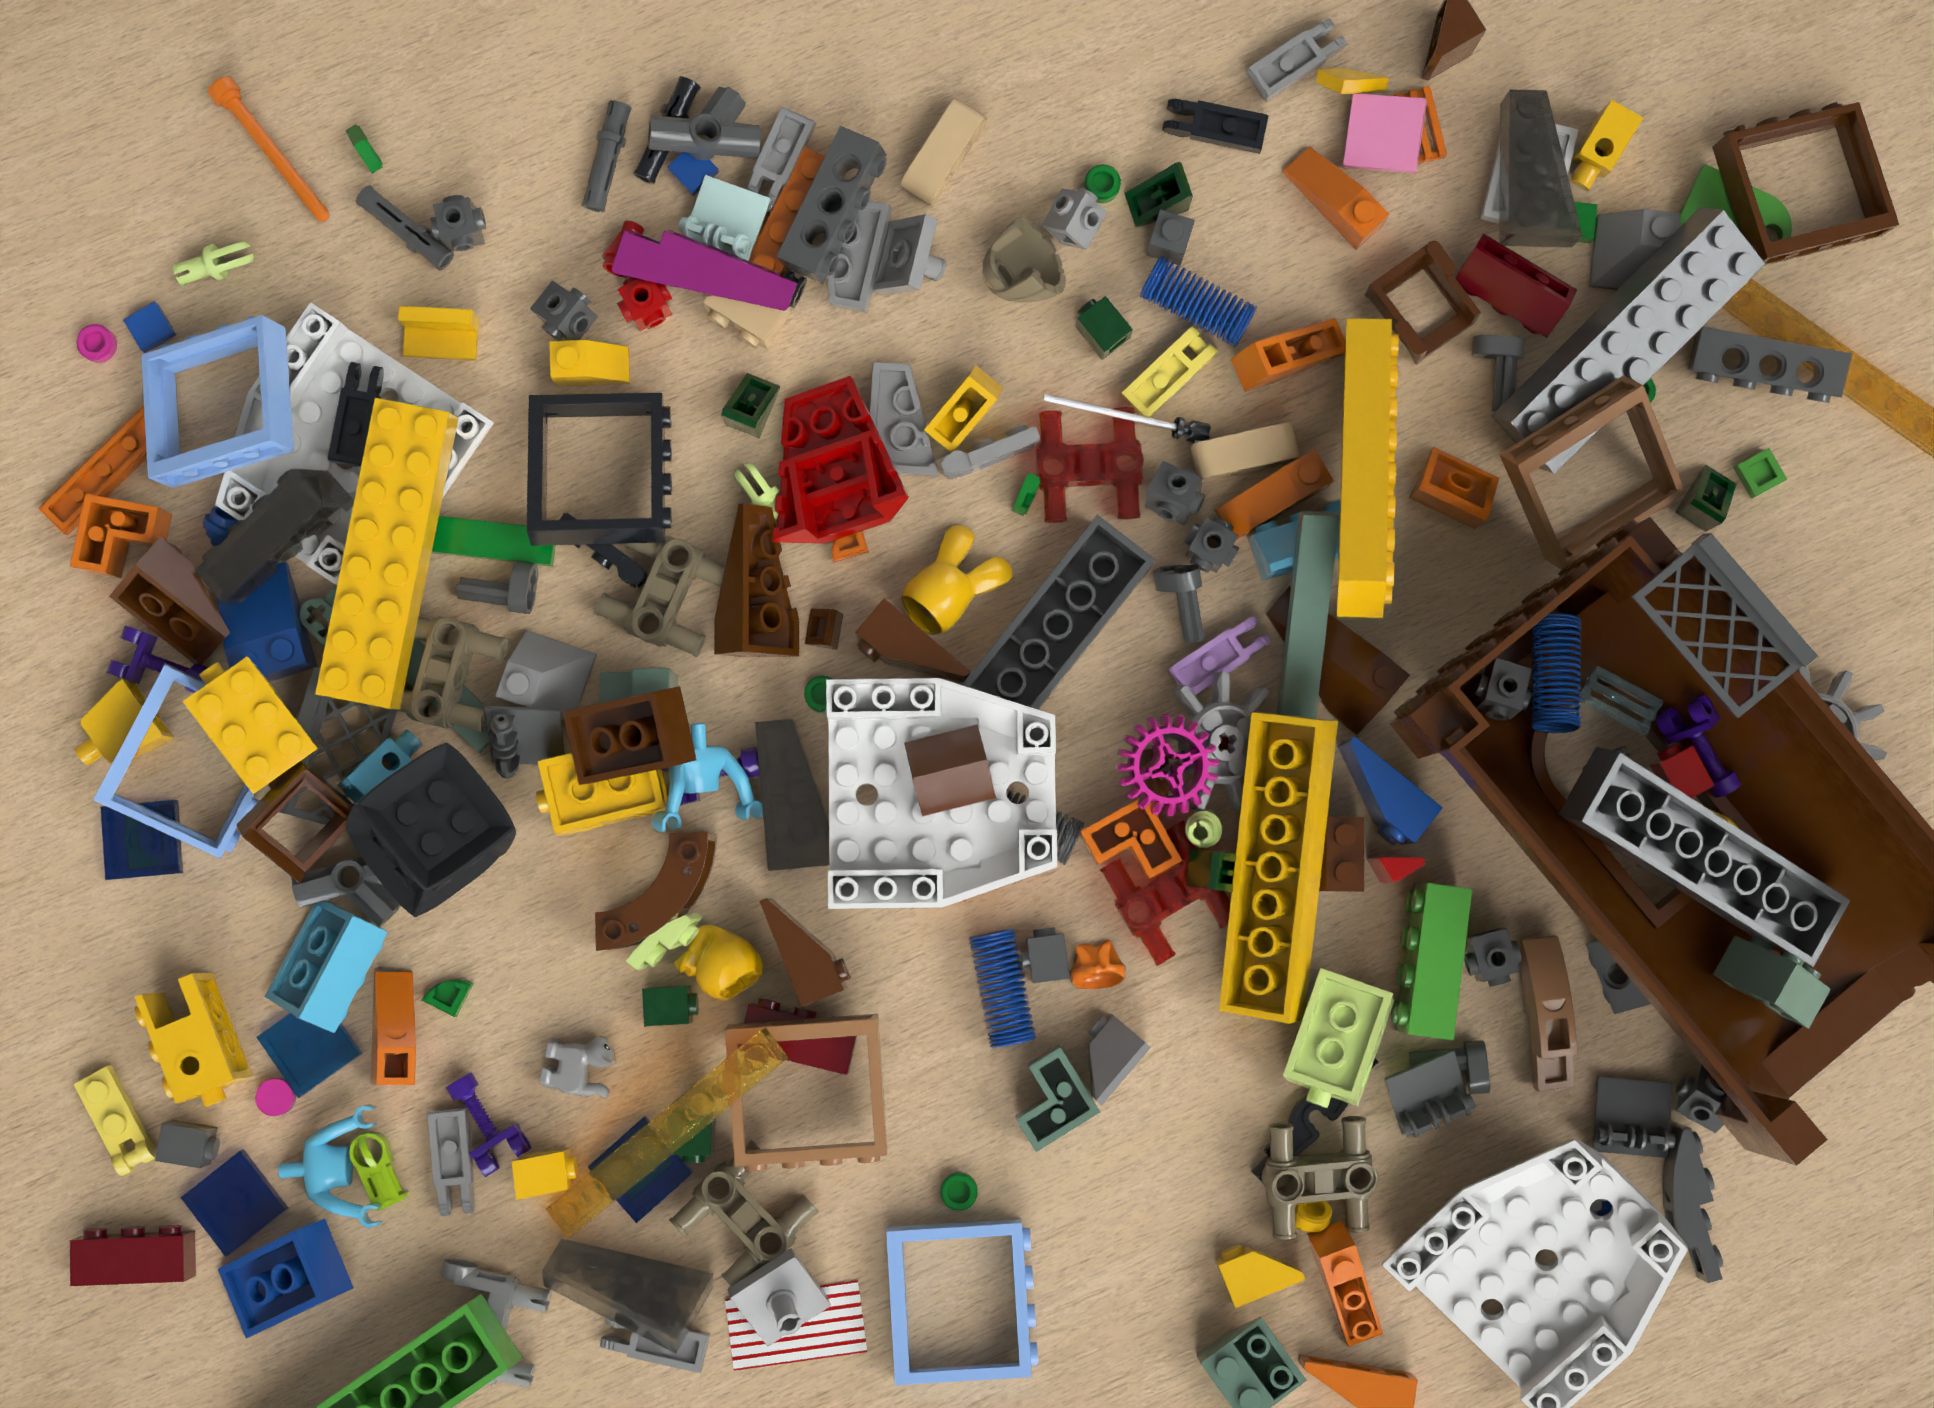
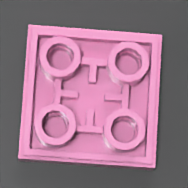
M1353 93L1343 167L1348 169L1417 174L1427 104L1426 98Z

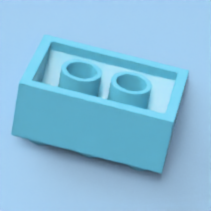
M1340 500L1325 505V512H1336L1340 515ZM1299 513L1290 517V523L1277 526L1276 521L1256 527V534H1253L1248 540L1262 581L1293 572ZM1339 527L1335 558L1338 557L1339 554Z
M328 901L313 904L264 997L296 1017L335 1033L339 1024L345 1019L348 1007L357 990L363 985L366 973L373 959L381 951L383 940L388 931Z

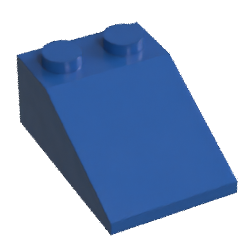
M287 562L215 583L219 613L230 632L223 640L229 668L248 656L268 682L318 667L308 631L300 621L299 613L301 607Z
M1355 736L1342 741L1338 748L1372 821L1380 827L1377 833L1394 846L1396 843L1401 845L1416 843L1443 807Z
M325 1219L294 1230L218 1268L246 1338L354 1288Z

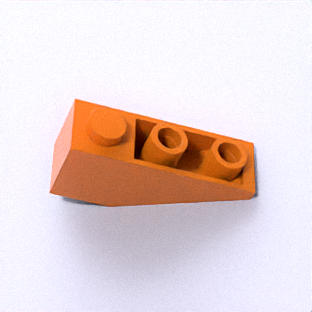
M375 971L371 1085H415L416 1035L413 972Z
M1343 1221L1333 1223L1321 1232L1307 1233L1318 1269L1348 1347L1382 1335L1383 1331L1356 1245Z

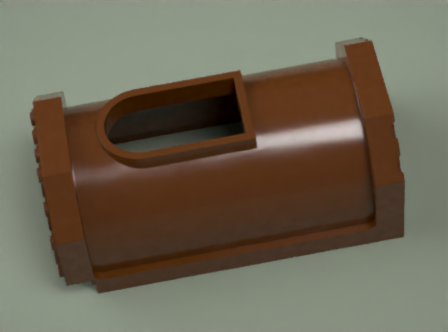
M1651 517L1640 523L1632 519L1626 525L1623 524L1602 538L1596 544L1597 549L1591 550L1586 555H1582L1564 567L1558 573L1560 577L1535 589L1521 601L1522 606H1518L1513 611H1509L1493 624L1495 627L1493 630H1489L1484 635L1481 634L1465 647L1467 651L1464 654L1452 658L1438 669L1439 675L1425 682L1415 691L1418 695L1409 698L1394 711L1397 717L1390 723V726L1418 759L1439 753L1453 766L1727 1094L1715 1114L1745 1150L1797 1166L1828 1139L1797 1102L1789 1100V1098L1903 1001L1913 997L1916 992L1914 987L1921 986L1929 981L1934 984V830L1798 670L1741 717L1736 718L1632 599L1631 595L1683 553L1676 548ZM1694 556L1681 566V584L1702 585L1704 568ZM1674 573L1663 582L1673 583ZM1710 576L1709 586H1719ZM1657 586L1644 598L1655 610L1671 611L1673 587ZM1679 588L1677 612L1700 613L1702 589ZM1708 590L1706 614L1729 615L1730 598L1724 591ZM1736 606L1735 616L1746 617ZM1549 613H1567L1576 615L1581 619V631L1579 632L1581 634L1579 638L1581 640V644H1579L1581 650L1578 651L1581 653L1579 657L1581 663L1578 664L1581 666L1579 670L1581 676L1578 677L1581 679L1579 683L1581 688L1578 690L1581 693L1578 696L1581 699L1579 703L1599 702L1620 710L1633 721L1658 752L1675 744H1678L1680 749L1694 745L1689 737L1668 744L1665 739L1666 735L1658 728L1656 717L1662 715V711L1673 707L1681 715L1683 725L1691 723L1694 720L1690 716L1688 704L1694 703L1693 699L1703 695L1709 697L1714 705L1715 713H1718L1721 719L1713 728L1703 731L1723 768L1725 770H1734L1741 782V786L1733 792L1718 798H1714L1710 789L1696 796L1704 807L1730 818L1740 830L1850 900L1814 967L1806 965L1821 974L1819 980L1831 989L1809 1029L1777 1014L1762 1002L1729 987L1713 975L1734 936L1736 935L1750 941L1752 937L1750 934L1677 888H1674L1654 905L1600 840L1559 815L1566 799L1553 784L1546 768L1545 743L1548 733L1536 731L1531 727V714H1533L1531 711L1533 707L1531 704L1533 701L1532 697L1526 710H1521L1511 720H1494L1485 715L1486 712L1476 709L1478 696L1473 694L1478 676L1480 674L1484 675L1485 668L1495 658L1531 669L1534 668L1532 667V650L1534 649L1532 647V637L1534 636L1532 634V627ZM1660 615L1662 619L1669 625L1670 616ZM1677 616L1675 634L1682 641L1697 642L1699 618ZM1706 618L1704 642L1726 644L1728 620ZM1735 620L1733 644L1755 646L1756 628L1750 621ZM1573 634V635H1567V636L1576 637L1577 635H1576V634ZM1763 637L1762 646L1772 647ZM1541 641V642H1542V643H1549V642H1551V641ZM1687 646L1696 656V646ZM1542 647L1541 649L1546 650V649H1555V648ZM1572 647V648H1564V649H1573V650H1575V649H1577V648H1576V647ZM1703 647L1702 665L1708 671L1723 672L1725 648ZM1732 649L1730 673L1752 674L1754 650ZM1761 651L1759 675L1774 676L1787 664L1777 652ZM1544 653V654H1541V655H1543V656H1549V655H1553V654H1546V653ZM1573 653V654H1566V655H1570V656H1577V654H1575V653ZM1542 660L1541 662H1545V663H1546V662H1555V661ZM1571 660V661H1565V662H1573V663H1574V662H1577V661H1576V660ZM1544 666V667H1540V668L1549 669V668H1559V667H1548V666ZM1572 666V667H1563V668L1576 669L1577 667ZM1532 670L1527 687L1528 689L1533 688L1531 682L1534 681L1531 677L1533 675ZM1541 673L1542 675H1555L1552 673ZM1569 673V674H1564V675H1573V676H1574V675H1577V674H1576V673ZM1713 676L1722 687L1723 677ZM1730 677L1728 695L1737 705L1750 696L1752 679ZM1544 679V680H1541V681H1544V682H1549V681H1570V682H1576L1577 680H1574V679H1572V680H1549V679ZM1759 679L1758 689L1768 680ZM1541 686L1542 688H1556L1553 686ZM1567 686V687H1563V688H1572V689H1573V688H1577V687H1576V686ZM1544 692V693H1541V694H1544V695H1549V694H1569V695H1575V694H1577V693H1574V692H1571V693H1550V692ZM1541 699L1543 701H1557V699ZM1565 699V700H1561V701H1576V700H1575V699ZM1544 705V706H1541V707H1545V708H1549V707H1568V708H1569V707H1571V706H1573V705H1570V706H1551V705ZM1772 949L1771 952L1781 955L1780 953Z

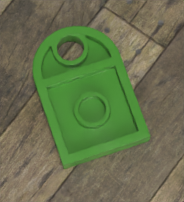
M1704 164L1700 168L1679 212L1681 213L1679 228L1700 207L1724 210L1738 228L1720 170ZM1752 186L1765 228L1773 229L1778 235V240L1791 237L1792 223L1786 207L1774 196Z

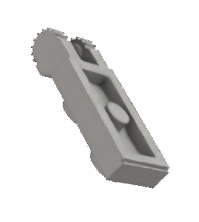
M1328 18L1309 31L1307 29L1246 70V75L1265 102L1323 65L1326 60L1344 49L1347 45L1344 37L1333 40L1322 49L1315 42L1332 30L1334 23L1331 19Z
M784 107L780 109L752 169L753 176L747 187V190L759 194L763 179L773 183L767 197L771 198L767 212L770 213L783 187H786L797 161L816 126L814 120Z
M1021 425L1006 432L1007 437L993 442L992 438L974 444L972 446L973 451L969 453L955 450L950 455L944 456V459H941L942 473L948 479L961 478L1035 449L1040 445V435L1037 428L1034 426L1027 429L1026 425Z
M466 1107L427 1112L433 1183L434 1188L437 1187L441 1216L451 1214L452 1199L449 1186L460 1185L461 1205L464 1213H474L475 1199L472 1185L474 1173L472 1156L470 1155L471 1142L468 1110Z
M608 1313L606 1315L605 1323L610 1326L633 1331L630 1342L614 1336L601 1337L600 1346L602 1348L625 1353L630 1358L701 1373L710 1333L641 1317L634 1319L630 1316L616 1313Z

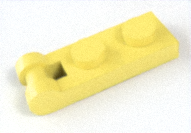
M1194 325L1121 393V397L1139 415L1149 418L1154 415L1218 354L1217 348L1212 343L1207 345L1200 337L1201 332ZM1188 347L1198 355L1192 361L1183 353Z
M112 1065L106 1066L74 1084L112 1157L113 1167L120 1176H125L132 1172L134 1166L141 1162L148 1163L155 1159L157 1151ZM132 1139L135 1149L127 1152L123 1143Z

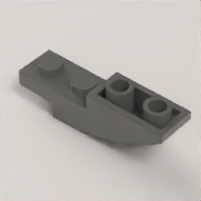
M1676 1125L1673 1126L1671 1131L1676 1137L1675 1147L1668 1149V1158H1665L1663 1167L1662 1188L1665 1218L1688 1246L1697 1278L1711 1283L1723 1279L1720 1272V1267H1723V1259L1718 1247L1711 1243L1708 1231L1712 1230L1711 1221L1704 1208L1701 1209L1700 1205L1714 1201L1711 1190L1715 1188L1710 1171L1708 1168L1703 1167L1699 1155L1703 1153V1146L1698 1134L1695 1131L1692 1132L1690 1127Z

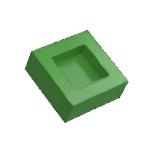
M1770 448L1733 467L1751 499L1787 480Z

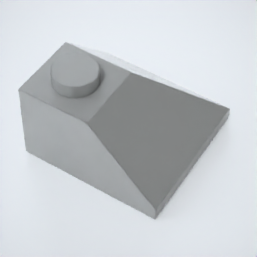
M1639 209L1598 215L1596 217L1589 287L1618 290L1679 229L1681 213Z
M526 630L507 661L495 696L523 707L560 709L561 720H564L563 711L578 708L597 654Z
M1112 1014L1108 1019L1101 1016L1088 1031L1092 1036L1088 1041L1091 1092L1093 1098L1101 1106L1151 1048Z

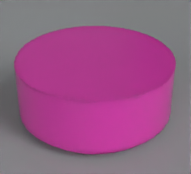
M88 325L77 336L76 344L79 353L92 362H105L112 358L116 352L117 340L115 335L102 325Z
M283 1078L269 1079L263 1082L257 1089L255 1096L257 1107L268 1116L283 1115L289 1112L295 1104V1088L289 1081Z

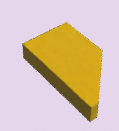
M1347 68L1318 69L1315 82L1339 94H1352L1386 90L1389 77Z

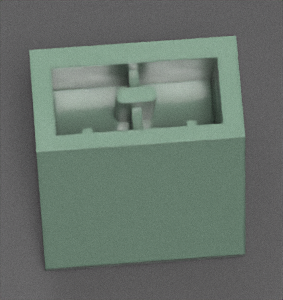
M1261 1317L1225 1333L1196 1355L1200 1364L1232 1408H1271L1307 1381Z

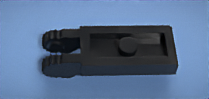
M1176 98L1168 100L1167 110L1184 116L1194 115L1193 124L1167 120L1163 123L1162 130L1164 133L1178 137H1190L1191 140L1238 150L1261 153L1269 115L1200 100L1197 103Z
M351 362L348 366L345 385L340 391L327 457L328 461L361 467L375 398L381 399L379 394L384 377L383 367H372L367 392L357 391L362 374L360 363Z
M564 513L559 520L577 519L569 513ZM585 544L594 551L591 556L592 559L608 570L612 565L617 567L619 578L625 583L630 584L631 587L640 588L646 583L648 575H646L647 572L644 571V568H641V565H638L637 562L612 544ZM574 545L578 549L581 547V545Z

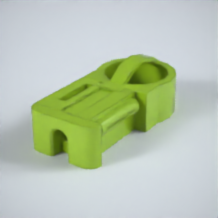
M367 1132L355 1138L350 1145V1160L358 1171L371 1203L376 1202L382 1205V1207L375 1210L380 1211L406 1199L409 1191L402 1192L400 1183L390 1164L395 1159L387 1138L379 1132ZM366 1137L376 1139L382 1146V1158L378 1163H376L369 1150ZM358 1145L360 1146L361 1152L367 1164L359 1158Z

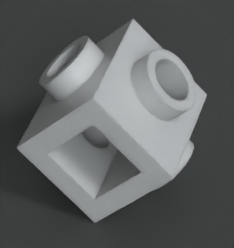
M1062 188L1053 201L1042 227L1063 245L1087 250L1093 237L1098 232L1107 211L1096 202L1098 198L1092 192L1083 188H1078L1077 191Z

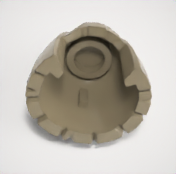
M1018 217L1011 222L995 239L983 259L982 276L985 284L988 285V288L995 295L1011 302L1043 301L1062 293L1066 285V277L1063 274L1065 271L1062 268L1060 256L1055 254L1057 251L1047 235L1042 236L1043 230L1028 218Z

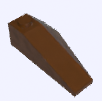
M745 503L738 504L714 618V655L734 657H799V616L797 608H791L787 588L791 587L789 576L783 575L779 555L782 552L781 543L772 540L773 528L776 527L772 507Z
M1291 586L1285 590L1266 613L1284 644ZM1328 613L1319 697L1326 710L1355 735H1358L1389 702L1410 674L1375 646Z

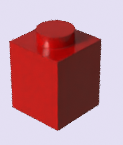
M1678 744L1672 745L1657 753L1660 760L1649 765L1656 776L1690 798L1715 786L1694 746L1680 749Z

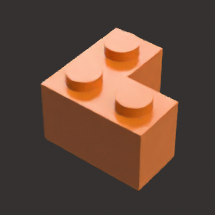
M85 494L70 566L87 573L122 579L129 543L151 547L160 537L167 541L172 514L155 506Z
M1139 799L1080 831V837L1096 865L1129 848L1145 878L1150 879L1182 861L1157 815L1151 813V803L1146 808L1141 809L1137 806Z

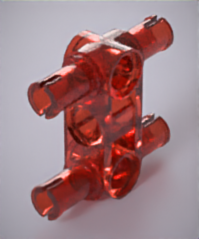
M1133 407L1114 408V410L1135 413V408ZM1050 410L1039 412L1041 444L1036 449V472L1041 480L1039 484L1040 490L1044 493V522L1061 523L1068 520L1066 516L1065 489L1069 487L1101 485L1117 487L1118 519L1140 518L1138 486L1142 485V481H1144V457L1142 454V444L1136 439L1135 422L1113 417L1114 441L1110 443L1067 445L1063 443L1062 411ZM1120 456H1130L1134 459L1136 468L1128 472L1123 471L1117 466L1116 460ZM1049 459H1057L1063 465V471L1057 475H1050L1044 470L1043 464Z
M1184 820L1166 830L1182 861L1178 863L1179 866L1143 887H1140V885L1135 886L1120 858L1099 869L1117 897L1114 899V905L1120 913L1122 920L1127 925L1132 936H1135L1136 939L1141 938L1156 966L1176 955V952L1173 951L1159 927L1162 924L1161 920L1199 899L1206 902L1218 922L1219 928L1228 925L1231 901L1225 891L1186 886L1190 848L1199 849V847L1193 845L1188 840L1185 833L1186 825ZM1135 901L1143 902L1148 909L1146 919L1139 923L1132 921L1128 915V908Z

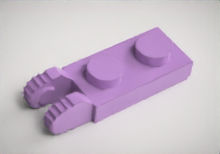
M1253 615L1232 630L1228 628L1170 667L1167 671L1178 686L1186 685L1197 695L1212 685L1214 673H1230L1248 661L1250 655L1271 642V639L1267 634L1260 636L1251 645L1243 649L1236 637L1255 627L1258 621Z

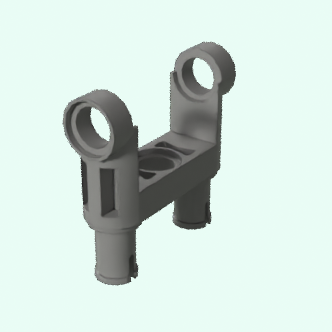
M460 1259L444 1260L441 1276L453 1280V1285L490 1292L488 1305L505 1331L507 1330L511 1309L514 1306L546 1314L550 1301L547 1300L551 1298V1289L520 1284V1280L514 1276L477 1269L478 1265ZM517 1362L487 1385L496 1384L497 1381L529 1389L534 1377L531 1374L535 1372V1364Z

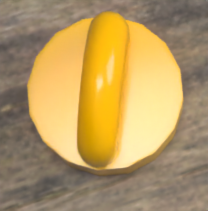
M1318 1201L1296 1205V1228L1306 1232H1321L1329 1226L1332 1216L1330 1204L1327 1201Z

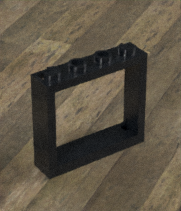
M662 393L529 395L527 534L531 546L665 543V529L671 528L672 509L671 507H665V495H672L671 473H665V462L672 461L671 439H665V428H671L672 421L671 406H664ZM651 416V518L547 520L548 418Z

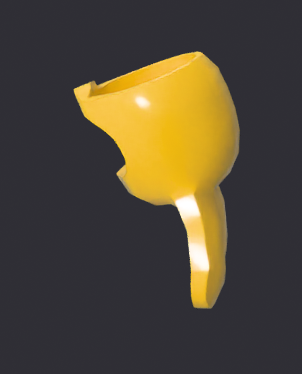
M961 525L950 527L945 532L937 559L931 565L918 572L904 586L901 601L908 618L925 633L934 635L949 631L961 618L975 596L1002 587L1012 578L1013 571L1010 564L1000 557L990 558L968 574L959 570V564L972 548L974 542V534L967 527ZM918 603L926 608L935 620L925 616Z

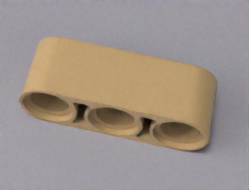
M955 98L947 107L902 179L901 187L933 205L978 138L987 117Z
M1291 422L1213 438L1190 446L1196 475L1203 478L1202 483L1286 465L1301 457L1294 426Z

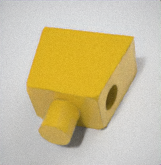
M1611 100L1599 112L1575 153L1572 161L1579 166L1571 177L1570 182L1583 190L1589 191L1597 177L1604 178L1608 175L1644 117ZM1595 148L1600 149L1603 152L1604 156H1599L1596 153Z
M124 679L118 681L81 719L80 724L89 738L74 750L80 760L87 766L102 756L110 764L113 763L146 701V697L134 682ZM158 714L154 717L133 759L174 739V736Z

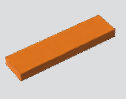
M144 405L38 508L63 534L69 535L79 525L85 494L107 498L147 459Z

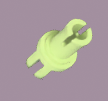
M242 241L220 249L215 244H210L203 248L201 256L180 263H174L173 272L176 274L186 270L190 271L188 274L176 277L181 286L209 276L217 281H221L227 278V270L253 262L254 254L225 263L223 256L251 247L249 243Z
M752 463L743 464L762 495L758 496L738 468L733 474L736 482L751 502L749 504L772 507L777 527L778 513L775 511L776 496L780 492L777 486L770 488Z
M1206 809L1205 811L1198 810L1188 819L1185 833L1193 845L1200 848H1208L1220 840L1223 833V825L1215 811L1211 809Z

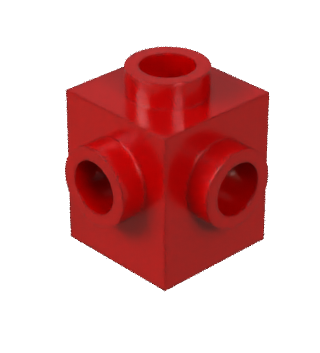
M629 277L623 282L624 286L618 289L623 299L617 303L626 322L634 320L640 331L646 328H654L672 315L666 303L672 300V297L665 284ZM648 296L647 300H645L644 302H639V301H638V300H640V299H642V298Z

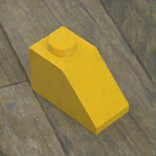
M590 340L549 341L550 378L557 387L630 384L629 347Z
M975 365L938 410L924 431L947 450L953 452L998 400L1003 387Z
M570 1148L525 1153L512 1161L516 1200L567 1190L574 1185L573 1179H578L576 1156H570Z
M1241 1244L1224 1249L1220 1252L1222 1257L1215 1260L1235 1308L1306 1280L1303 1272L1297 1266L1253 1247L1243 1248Z

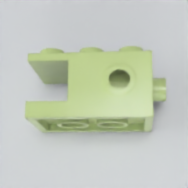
M1320 968L1283 1074L1286 1081L1310 1089L1306 1101L1321 1107L1328 1108L1331 1097L1358 1107L1395 1001L1393 999L1394 994Z

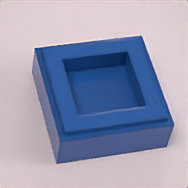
M683 152L667 166L669 172L692 196L700 190L705 175L714 178L719 173L718 168L710 159L698 160L686 152Z
M155 301L123 320L139 348L144 353L177 335L161 307Z

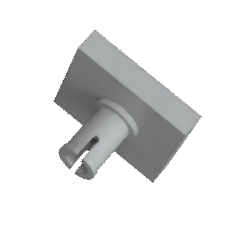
M924 214L889 221L872 292L880 295L915 291L920 290L923 276L933 281L941 279L946 269V261L929 254L938 219Z
M792 1248L727 1289L730 1299L767 1347L783 1336L797 1332L802 1324L831 1306L828 1296Z

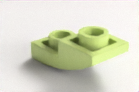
M696 912L667 923L658 931L648 936L632 952L626 962L636 970L656 966L667 951L664 945L668 949H674L682 945L686 947L693 941L699 932V928L696 925L702 916Z

